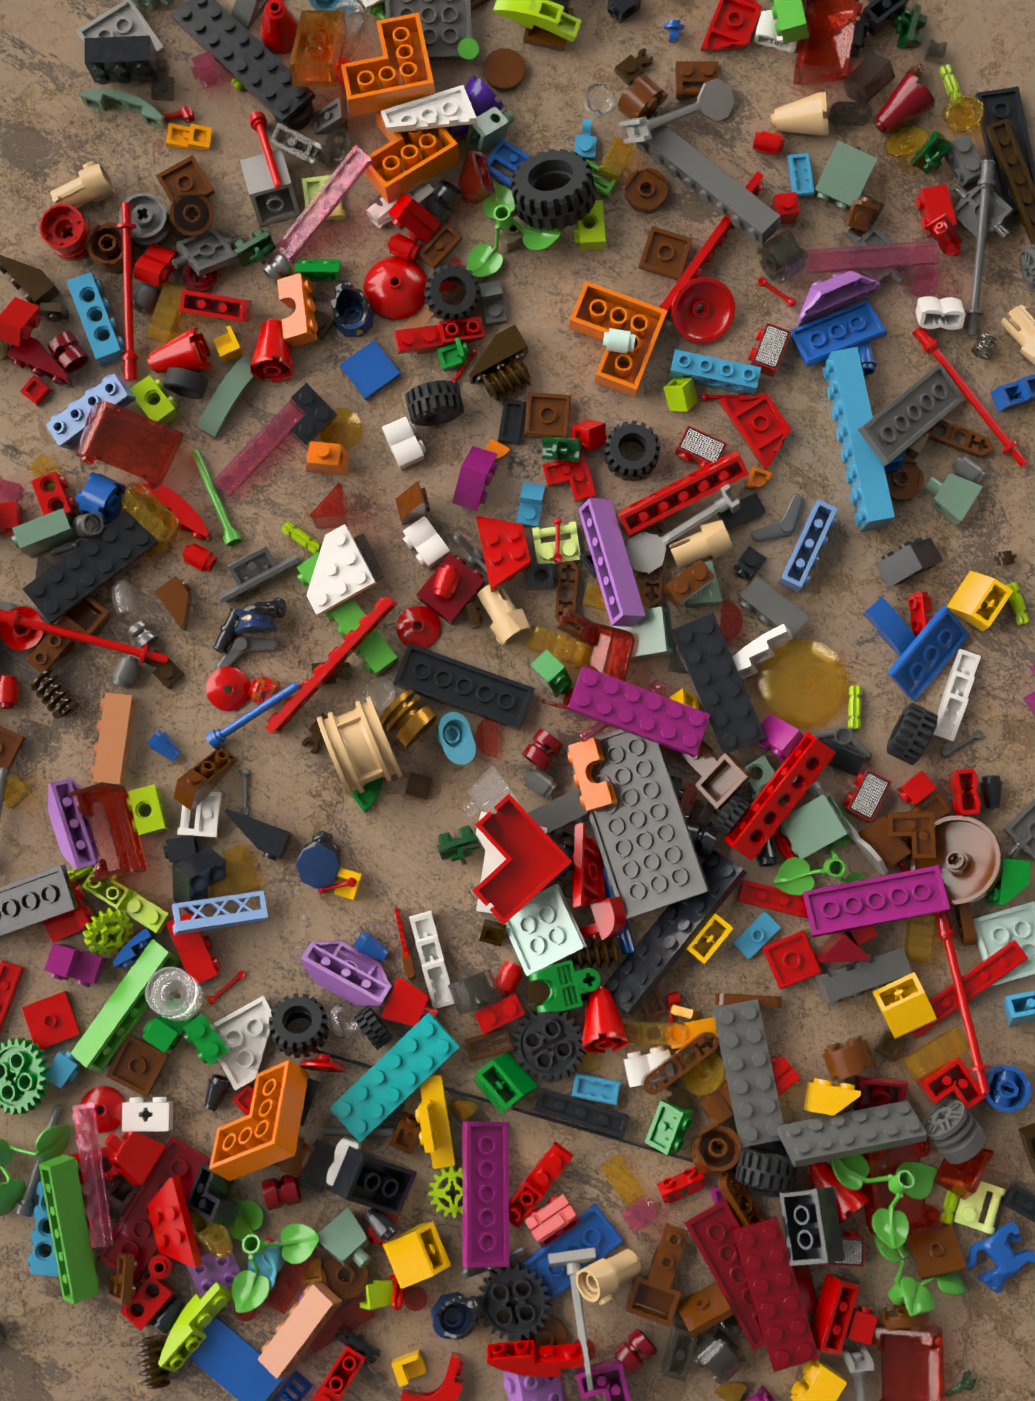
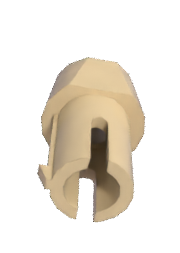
M90 161L83 165V170L79 171L80 177L51 191V196L55 205L69 204L77 209L93 200L99 203L114 194L115 188L104 167L100 163L96 164L95 161Z
M1019 305L1008 313L1011 316L1009 320L1006 317L1002 319L1001 325L1022 346L1020 353L1035 365V318L1026 310V306Z
M722 520L700 525V532L669 544L678 569L711 555L714 560L729 555V551L734 548Z
M501 584L497 586L498 590L495 592H491L490 585H487L477 594V597L493 621L490 629L496 635L497 642L504 646H511L520 642L532 630L523 609L516 610Z
M626 1249L610 1258H602L577 1271L576 1285L579 1292L587 1301H598L600 1305L613 1299L611 1294L618 1291L620 1284L640 1273V1258L632 1250Z

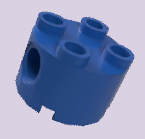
M91 472L87 478V484L83 491L78 492L75 501L79 503L81 513H96L101 516L104 524H108V520L111 522L115 520L124 505L125 500L121 497L122 493L126 495V486L101 473Z
M1001 1064L985 1069L990 1092L984 1093L986 1097L982 1101L987 1106L1001 1112L1012 1113L1027 1104L1031 1095V1085L1023 1071L1014 1066Z

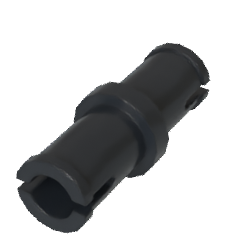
M230 609L224 625H221L219 628L221 632L212 647L219 653L226 654L232 638L236 637L237 633H235L234 626L239 620V616L235 613L237 609Z
M344 1325L339 1327L338 1330L345 1334V1336L336 1332V1340L350 1346L366 1357L371 1364L377 1361L370 1353L379 1357L381 1352L379 1349L366 1342L365 1337L356 1335Z

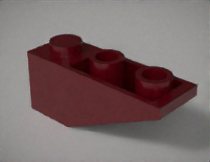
M30 336L19 347L11 344L7 355L12 360L11 363L21 369L27 367L31 369L33 374L42 378L44 375L48 376L52 382L63 386V384L72 385L73 382L38 339Z

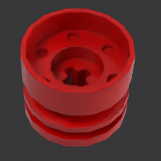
M58 204L50 207L40 220L39 230L44 241L59 257L68 261H76L88 255L86 237L93 227L75 207L69 204Z

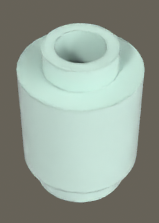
M610 328L609 332L604 333L603 345L607 346V351L627 354V351L633 352L636 334H630L631 331Z

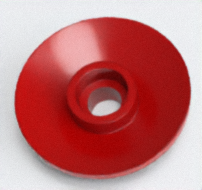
M20 606L9 610L10 612L14 610L19 611V614L24 618L44 623L41 615L32 608ZM0 623V636L3 642L10 648L19 651L35 647L41 641L44 632L28 628L27 632L22 634L21 628L24 626H18L14 629L10 628L8 624Z
M413 606L406 609L400 615L396 629L398 637L404 645L408 647L410 643L426 649L437 641L441 631V624L436 613L430 608ZM415 623H421L422 628L416 630L414 628Z
M222 667L214 671L208 678L206 695L210 703L216 708L223 711H234L241 708L248 701L250 681L240 669ZM230 685L232 692L225 693L224 686Z
M317 1054L316 1059L299 1063L301 1068L335 1073L345 1072L343 1066L331 1061L330 1055Z
M98 1086L89 1090L82 1098L79 1108L80 1117L84 1125L98 1133L109 1132L117 1128L122 1122V1106L125 1102L123 1096L119 1091L109 1086ZM99 1105L105 1109L103 1114L97 1112Z

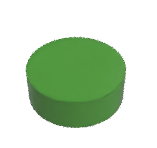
M472 38L463 39L458 45L459 57L466 62L474 61L479 55L478 43Z

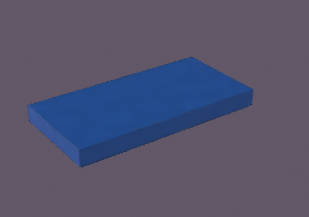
M865 300L790 330L789 338L808 368L827 360L832 351L860 347L887 336V330L870 302Z
M942 606L887 674L911 701L915 702L970 634L951 610L946 606Z
M595 1203L579 1215L581 1220L579 1224L544 1248H539L523 1262L524 1266L530 1265V1273L536 1269L538 1270L537 1278L545 1277L541 1284L543 1286H550L545 1293L552 1294L551 1301L571 1286L570 1276L567 1275L566 1266H549L548 1254L595 1247L596 1261L605 1258L624 1242V1239ZM596 1261L581 1263L580 1267L583 1269Z
M216 1315L203 1330L207 1337L198 1349L190 1355L189 1359L239 1401H266L284 1377L276 1379L258 1360L262 1353Z

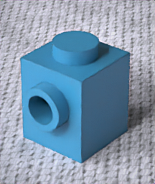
M69 1050L67 1052H58L48 1066L51 1067V1070L47 1072V1075L52 1077L49 1081L59 1088L67 1087L70 1081L73 1083L81 1073L79 1068L82 1064L70 1054L71 1051Z

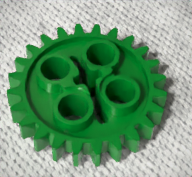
M16 1038L8 1039V1042H1L0 1109L3 1108V1113L11 1112V1115L26 1114L28 1111L35 1110V1106L42 1104L40 1098L47 1097L44 1089H50V1086L46 1084V1080L52 1079L51 1076L47 1075L51 1067H46L45 1065L49 1058H42L45 1050H38L39 1044H32L31 1039Z

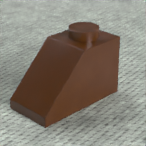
M175 576L154 592L179 627L184 631L187 629L192 604V596L189 594V591L192 589L184 579L180 581Z

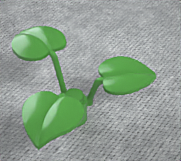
M494 180L490 183L483 199L484 214L489 219L496 221L494 248L492 249L488 244L477 245L471 250L467 259V270H471L473 272L472 275L477 278L489 277L498 272L503 265V256L496 252L499 246L500 229L507 230L512 225H515L522 233H525L523 243L532 251L547 249L561 236L558 228L553 229V231H547L545 228L539 230L534 228V225L532 227L526 225V229H524L511 214L516 209L512 191Z
M839 806V808H840L842 814L846 817V819H847V820L851 823V825L853 826V824H852L850 818L848 817V815H847V813H846L844 807ZM846 834L829 844L832 858L825 861L822 869L810 871V866L806 860L793 857L781 865L774 880V885L785 893L803 895V891L813 889L815 882L811 875L826 873L831 877H839L842 884L867 878L860 873L851 872L846 877V880L844 879L846 867L844 862L838 859L833 844L838 847L847 845L852 839Z
M67 1124L52 1126L41 1132L35 1143L36 1152L16 1148L0 1138V1169L7 1178V1182L0 1183V1216L7 1215L13 1211L16 1203L20 1201V1198L24 1197L26 1191V1184L21 1179L12 1181V1177L4 1166L12 1160V1152L34 1157L40 1155L42 1162L61 1156L70 1138V1128Z
M860 1154L832 1160L833 1170L838 1181L848 1189L859 1190L863 1182L889 1181V1189L892 1193L896 1194V1197L890 1204L889 1210L881 1208L874 1213L872 1226L876 1235L891 1249L896 1250L901 1247L907 1238L909 1223L906 1215L901 1211H894V1207L899 1199L903 1197L904 1192L916 1200L926 1198L932 1190L937 1169L918 1162H905L897 1168L894 1176L889 1174L884 1177L866 1178L869 1174V1166L865 1158Z
M233 1199L240 1203L241 1206L233 1227L228 1226L232 1237L242 1241V1248L246 1253L250 1254L249 1259L252 1261L255 1273L251 1270L240 1272L232 1283L231 1290L236 1312L245 1313L259 1307L266 1300L270 1292V1281L267 1277L259 1275L260 1269L255 1257L262 1255L266 1247L282 1248V1257L287 1262L300 1264L310 1258L319 1243V1236L312 1228L306 1225L290 1224L282 1229L280 1233L282 1243L265 1241L254 1232L263 1224L264 1214L262 1208L252 1201Z
M872 1230L876 1246L883 1257L892 1263H900L897 1275L893 1278L895 1284L888 1290V1297L896 1305H902L905 1302L910 1317L928 1313L934 1309L935 1300L933 1295L924 1287L932 1281H937L941 1291L948 1295L960 1296L967 1291L965 1283L958 1273L926 1279L921 1283L916 1282L909 1276L901 1278L905 1266L904 1259L910 1256L907 1245L904 1242L898 1249H891Z

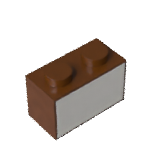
M700 559L667 583L663 591L678 608L712 583L715 576L704 561Z

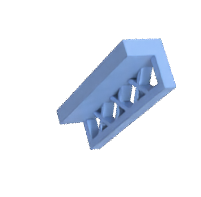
M264 891L172 904L175 921L173 925L174 935L264 922L268 918ZM259 897L261 909L251 910L245 904L249 898ZM233 901L240 908L236 913L230 914L223 909L226 902ZM210 904L217 909L214 916L207 917L200 912L204 905ZM188 908L195 914L190 920L180 921L179 909Z

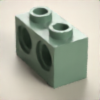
M764 755L745 767L749 773L753 768L758 769L761 773L759 780L750 778L743 785L745 788L749 787L753 793L751 795L753 801L775 774V771Z

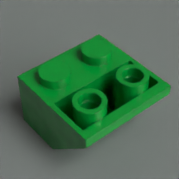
M1003 858L1000 877L993 889L986 895V900L989 901L988 906L1005 905L1029 885L1031 861Z
M509 1052L493 1059L475 1074L473 1080L502 1116L538 1088L536 1083L523 1071V1068Z

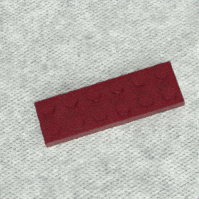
M174 1135L168 1140L165 1149L97 1257V1260L117 1271L118 1253L127 1252L135 1255L134 1259L137 1262V1269L133 1273L134 1283L139 1281L150 1260L158 1250L147 1205L171 1177L177 1175L180 1177L185 1200L187 1201L201 1163L211 1162V1158Z
M723 1199L687 1219L684 1223L752 1349L755 1351L764 1346L765 1342L731 1230L740 1226L726 1200Z
M775 1216L731 1229L773 1371L777 1372L820 1359L794 1271L789 1264L788 1251L778 1217Z

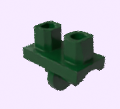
M915 4L912 10L900 12L899 16L892 18L891 25L896 28L895 33L899 34L896 47L903 49L908 45L916 48L921 45L923 35L915 31L916 28L921 30L925 27L928 17L920 12V5Z
M934 131L929 136L930 141L925 146L917 149L915 152L916 156L910 161L911 166L920 168L926 174L933 168L938 169L942 165L941 159L954 147L951 141L945 139L944 135L937 131Z
M259 228L253 231V239L247 243L244 239L234 242V252L242 267L257 260L262 265L266 263L264 256L276 249L268 231L264 232Z
M542 437V459L581 461V439Z
M469 825L458 829L461 838L452 840L450 833L447 832L438 835L439 845L437 847L442 860L451 857L452 862L461 859L462 865L467 864L465 858L473 855L472 850L480 848L477 835L473 833Z

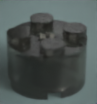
M791 231L781 232L757 248V256L761 254L762 260L759 261L761 268L770 280H778L777 284H781L801 272L805 267V261L808 259L806 251L799 247Z
M491 969L447 985L459 1015L501 1000Z
M713 1326L693 1346V1352L695 1353L693 1359L700 1367L704 1368L706 1366L712 1372L710 1374L711 1377L721 1385L723 1382H728L747 1362V1358L744 1353L740 1357L736 1352L739 1349L736 1343L722 1330L719 1329L715 1332L716 1326Z

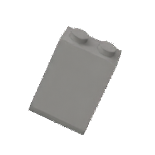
M282 149L272 151L283 184L281 189H276L273 185L264 154L240 160L259 227L301 215Z

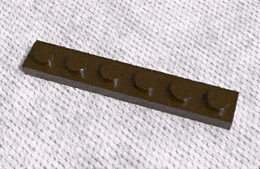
M1004 119L987 125L985 130L1030 243L1034 245L1035 186L1009 121Z

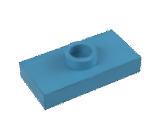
M810 154L788 155L787 162L791 191L796 192L797 198L814 196L815 190Z
M764 911L732 944L749 960L781 927Z
M576 1073L571 1096L617 1105L621 1082Z

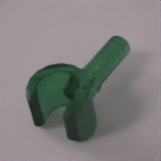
M965 1371L961 1382L945 1391V1395L950 1397L962 1389L973 1390L976 1379L968 1381L971 1371Z

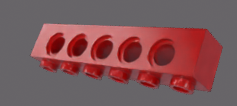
M734 451L617 511L630 536L720 490L725 485H730L749 475L739 453Z
M807 731L724 840L732 848L752 861L755 856L761 853L763 846L769 838L775 835L776 829L783 820L789 817L790 811L797 802L802 800L804 793L811 784L816 782L818 775L824 767L830 764L836 752ZM812 758L811 762L807 764V761Z

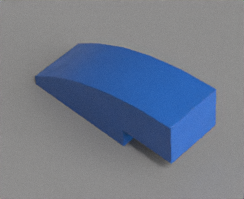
M1035 374L1022 377L1016 382L1001 385L991 392L998 413L1035 401Z
M883 597L879 598L863 613L867 620L878 630L879 636L899 657L916 638L903 619Z

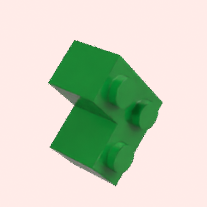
M177 997L172 998V1000L167 999L161 1007L163 1012L161 1016L156 1017L154 1020L150 1019L143 1028L145 1033L142 1038L164 1053L174 1051L184 1036L183 1034L186 1033L183 1027L193 1021L199 1014L198 1011Z

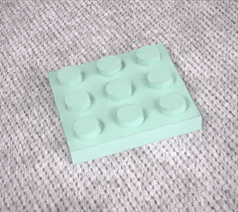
M559 884L539 892L506 923V931L526 976L587 947Z
M1035 901L973 919L976 942L982 961L1013 939L1029 958L991 986L1035 974Z

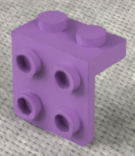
M230 1230L216 1232L213 1235L196 1239L202 1265L196 1268L186 1266L198 1293L204 1296L215 1282L228 1288L232 1287L234 1278L242 1271L233 1252Z
M503 1371V1384L509 1401H564L560 1377H533Z

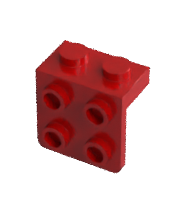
M71 882L79 909L43 921L52 942H58L87 929L86 923L93 922L91 919L94 916L90 906H87L84 900L86 897L85 892L78 883Z

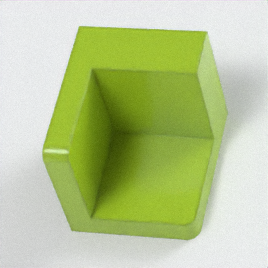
M673 378L664 387L669 411L688 412L698 402L693 378Z
M380 1278L373 1280V1284L366 1285L367 1301L359 1303L360 1308L372 1310L391 1305L393 1281Z

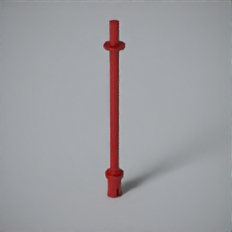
M122 202V223L116 225V228L122 230L125 352L121 355V360L123 361L124 379L135 381L137 380V361L139 356L134 352L131 230L136 229L137 225L131 224L130 203Z
M919 326L915 329L912 335L923 346L922 350L925 353L932 354L937 362L941 363L963 395L1004 445L1005 448L1002 450V453L1009 452L1021 468L1025 466L1028 461L1016 447L1019 441L1015 440L1012 442L939 350V341L933 339L926 328Z
M0 609V623L8 624L10 628L15 629V627L24 626L140 657L142 664L145 663L146 659L164 664L168 662V655L149 651L148 644H145L142 649L24 618L19 614V611L14 610L10 612Z
M948 912L934 914L939 931L937 932V937L944 942L974 1067L970 1068L969 1072H976L980 1093H988L990 1090L985 1069H989L990 1065H983L952 940L954 934H956L955 929H952Z

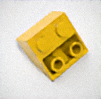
M969 571L946 607L984 632L991 626L1013 590L995 578Z
M715 913L687 947L686 951L701 964H705L733 930V927Z
M915 972L872 991L874 1000L894 1039H898L937 1020Z
M814 1078V1082L807 1081L803 1109L834 1116L860 1097L861 1091L854 1090L855 1085L837 1082L836 1086H831L832 1081Z
M433 1222L418 1224L383 1244L401 1289L430 1278L451 1266Z
M820 1359L810 1361L804 1367V1376L801 1381H796L790 1392L792 1394L791 1399L792 1401H837L847 1382L839 1372Z

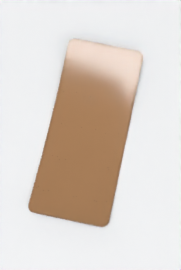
M424 303L422 308L416 314L409 317L398 330L424 327L434 313H431L428 310V304Z

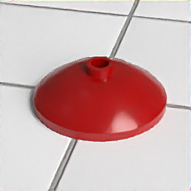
M388 257L377 262L368 271L364 281V294L368 297L371 308L379 316L390 320L406 319L416 314L424 305V290L427 277L417 263L411 260L406 261L399 257ZM394 280L399 281L398 285H392L391 283Z
M698 277L685 283L677 291L671 306L672 322L678 333L685 339L700 344L710 343L722 337L732 325L735 316V301L731 291L724 283L711 277ZM701 304L702 310L697 312L696 307Z

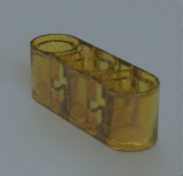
M167 281L164 284L148 326V339L163 344L173 340L183 313L179 312L181 289L189 290V287L172 281Z
M133 482L127 486L121 498L122 507L157 540L162 542L170 541L179 526L178 518L140 483Z
M532 625V630L525 643V647L542 654L548 650L557 660L581 669L583 666L586 667L593 649L583 642L536 625Z
M935 914L907 919L904 950L908 960L926 963L930 961Z
M630 1021L624 1024L626 1033L629 1026H634L638 1032L636 1038H631L628 1035L629 1043L679 1045L685 1042L690 1035L688 1026L682 1022ZM651 1027L659 1028L661 1033L659 1039H655L650 1035ZM675 1027L683 1031L684 1035L680 1040L673 1036V1029Z
M955 1027L907 1054L901 1060L912 1079L916 1080L970 1048L960 1028Z
M188 1209L197 1246L216 1257L229 1255L233 1250V1243L226 1227L210 1223Z

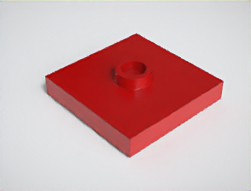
M804 930L761 947L779 990L822 973Z
M67 991L22 1007L33 1043L39 1044L38 1050L81 1034Z

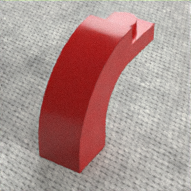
M452 1351L446 1376L438 1388L427 1393H419L403 1388L400 1401H456L461 1393L464 1382L462 1379L455 1378L456 1376H461L464 1362L460 1361L461 1354Z

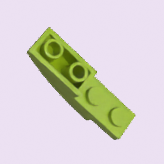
M497 0L493 9V13L532 29L535 25L572 42L576 38L582 21L563 12L564 6L548 0Z
M97 868L92 869L82 885L87 891L114 908L125 912L128 916L157 934L161 933L172 915L151 900Z
M215 1282L204 1296L194 1295L179 1315L166 1340L158 1363L161 1368L176 1373L190 1355L198 1349L207 1337L203 1331L204 1328L211 1323L212 1319L232 1298V1290Z

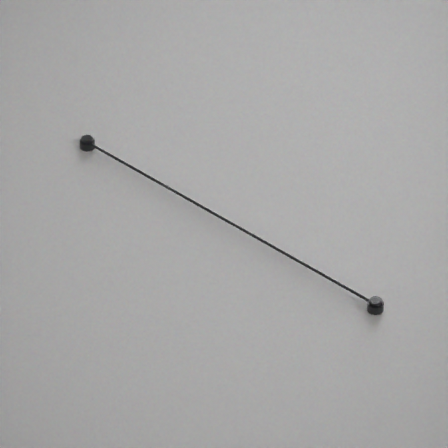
M318 1050L316 1052L366 1068L373 1067L372 1065ZM444 1087L445 1091L492 1104L488 1099ZM516 1107L511 1109L520 1113H524L544 1120H548L568 1127H572L592 1134H596L599 1136H603L616 1141H620L623 1143H627L640 1148L664 1154L661 1151L650 1146L632 1142L626 1139L608 1135L602 1132L584 1128L578 1125L560 1121L554 1118L536 1114ZM677 1154L668 1155L693 1163L691 1158ZM735 1164L728 1173L736 1174L738 1164Z

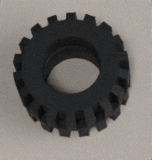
M452 263L451 265L444 264L441 268L435 269L425 285L424 296L425 303L429 306L428 310L431 313L433 312L436 318H442L443 321L466 318L475 309L480 298V285L478 286L477 277L472 275L473 272L471 270H466V266H456L457 263ZM455 281L462 286L465 296L460 304L450 305L442 300L439 289L444 282Z
M437 380L423 383L412 388L405 395L410 421L415 425L433 426L447 423L456 419L465 411L460 387L455 381Z
M625 421L622 426L618 424L615 426L614 431L611 430L608 434L604 448V460L606 464L608 463L610 472L613 470L616 477H619V475L623 476L622 480L627 481V478H631L632 481H636L637 477L643 479L647 473L650 474L653 468L656 467L660 454V442H658L657 434H653L651 427L645 428V423L642 422L641 425H637V421H632V424H628V421ZM633 441L643 447L645 455L636 461L627 460L620 454L619 447L625 442Z
M914 703L909 704L900 715L887 743V754L910 765H914L925 752L934 734L938 715Z
M293 994V998L286 996L284 997V1002L278 1001L276 1003L277 1009L273 1008L271 1010L272 1017H269V1029L273 1042L277 1045L280 1052H285L286 1056L290 1057L291 1054H294L295 1058H300V1055L304 1054L305 1057H309V1052L313 1051L314 1054L318 1052V1046L323 1047L325 1044L324 1039L328 1038L329 1025L326 1011L320 1002L317 1003V999L313 996L311 999H309L307 994H303L302 997H299L298 994ZM297 1018H305L312 1022L310 1028L300 1034H293L286 1030L288 1024Z
M742 1149L739 1154L735 1179L751 1187L779 1193H791L794 1191L798 1167H794L790 1158L755 1149Z

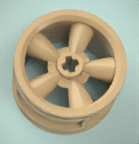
M370 696L366 697V703L361 704L360 700L356 701L357 707L355 710L340 716H334L333 712H329L326 719H323L322 716L317 717L327 749L349 798L354 796L353 791L365 792L364 785L371 781L384 777L390 782L392 781V775L397 774L398 778L403 776Z

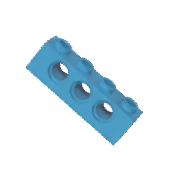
M92 272L68 280L67 284L95 359L99 365L103 366L121 359L125 344L122 337H117L115 332L118 326L115 318H110L108 311L111 310L107 298L102 297L101 291L104 289L100 279H95ZM95 296L93 301L86 302L88 297ZM102 315L100 321H93L96 316ZM104 335H110L108 340L101 341Z
M675 349L669 378H693L694 384L736 393L742 392L745 395L754 396L761 367Z
M41 1180L37 1185L39 1204L34 1209V1219L37 1220L36 1228L31 1233V1243L34 1244L33 1253L29 1254L28 1267H31L30 1274L58 1277L51 1231L46 1228L48 1213ZM44 1243L52 1247L51 1255L44 1253Z

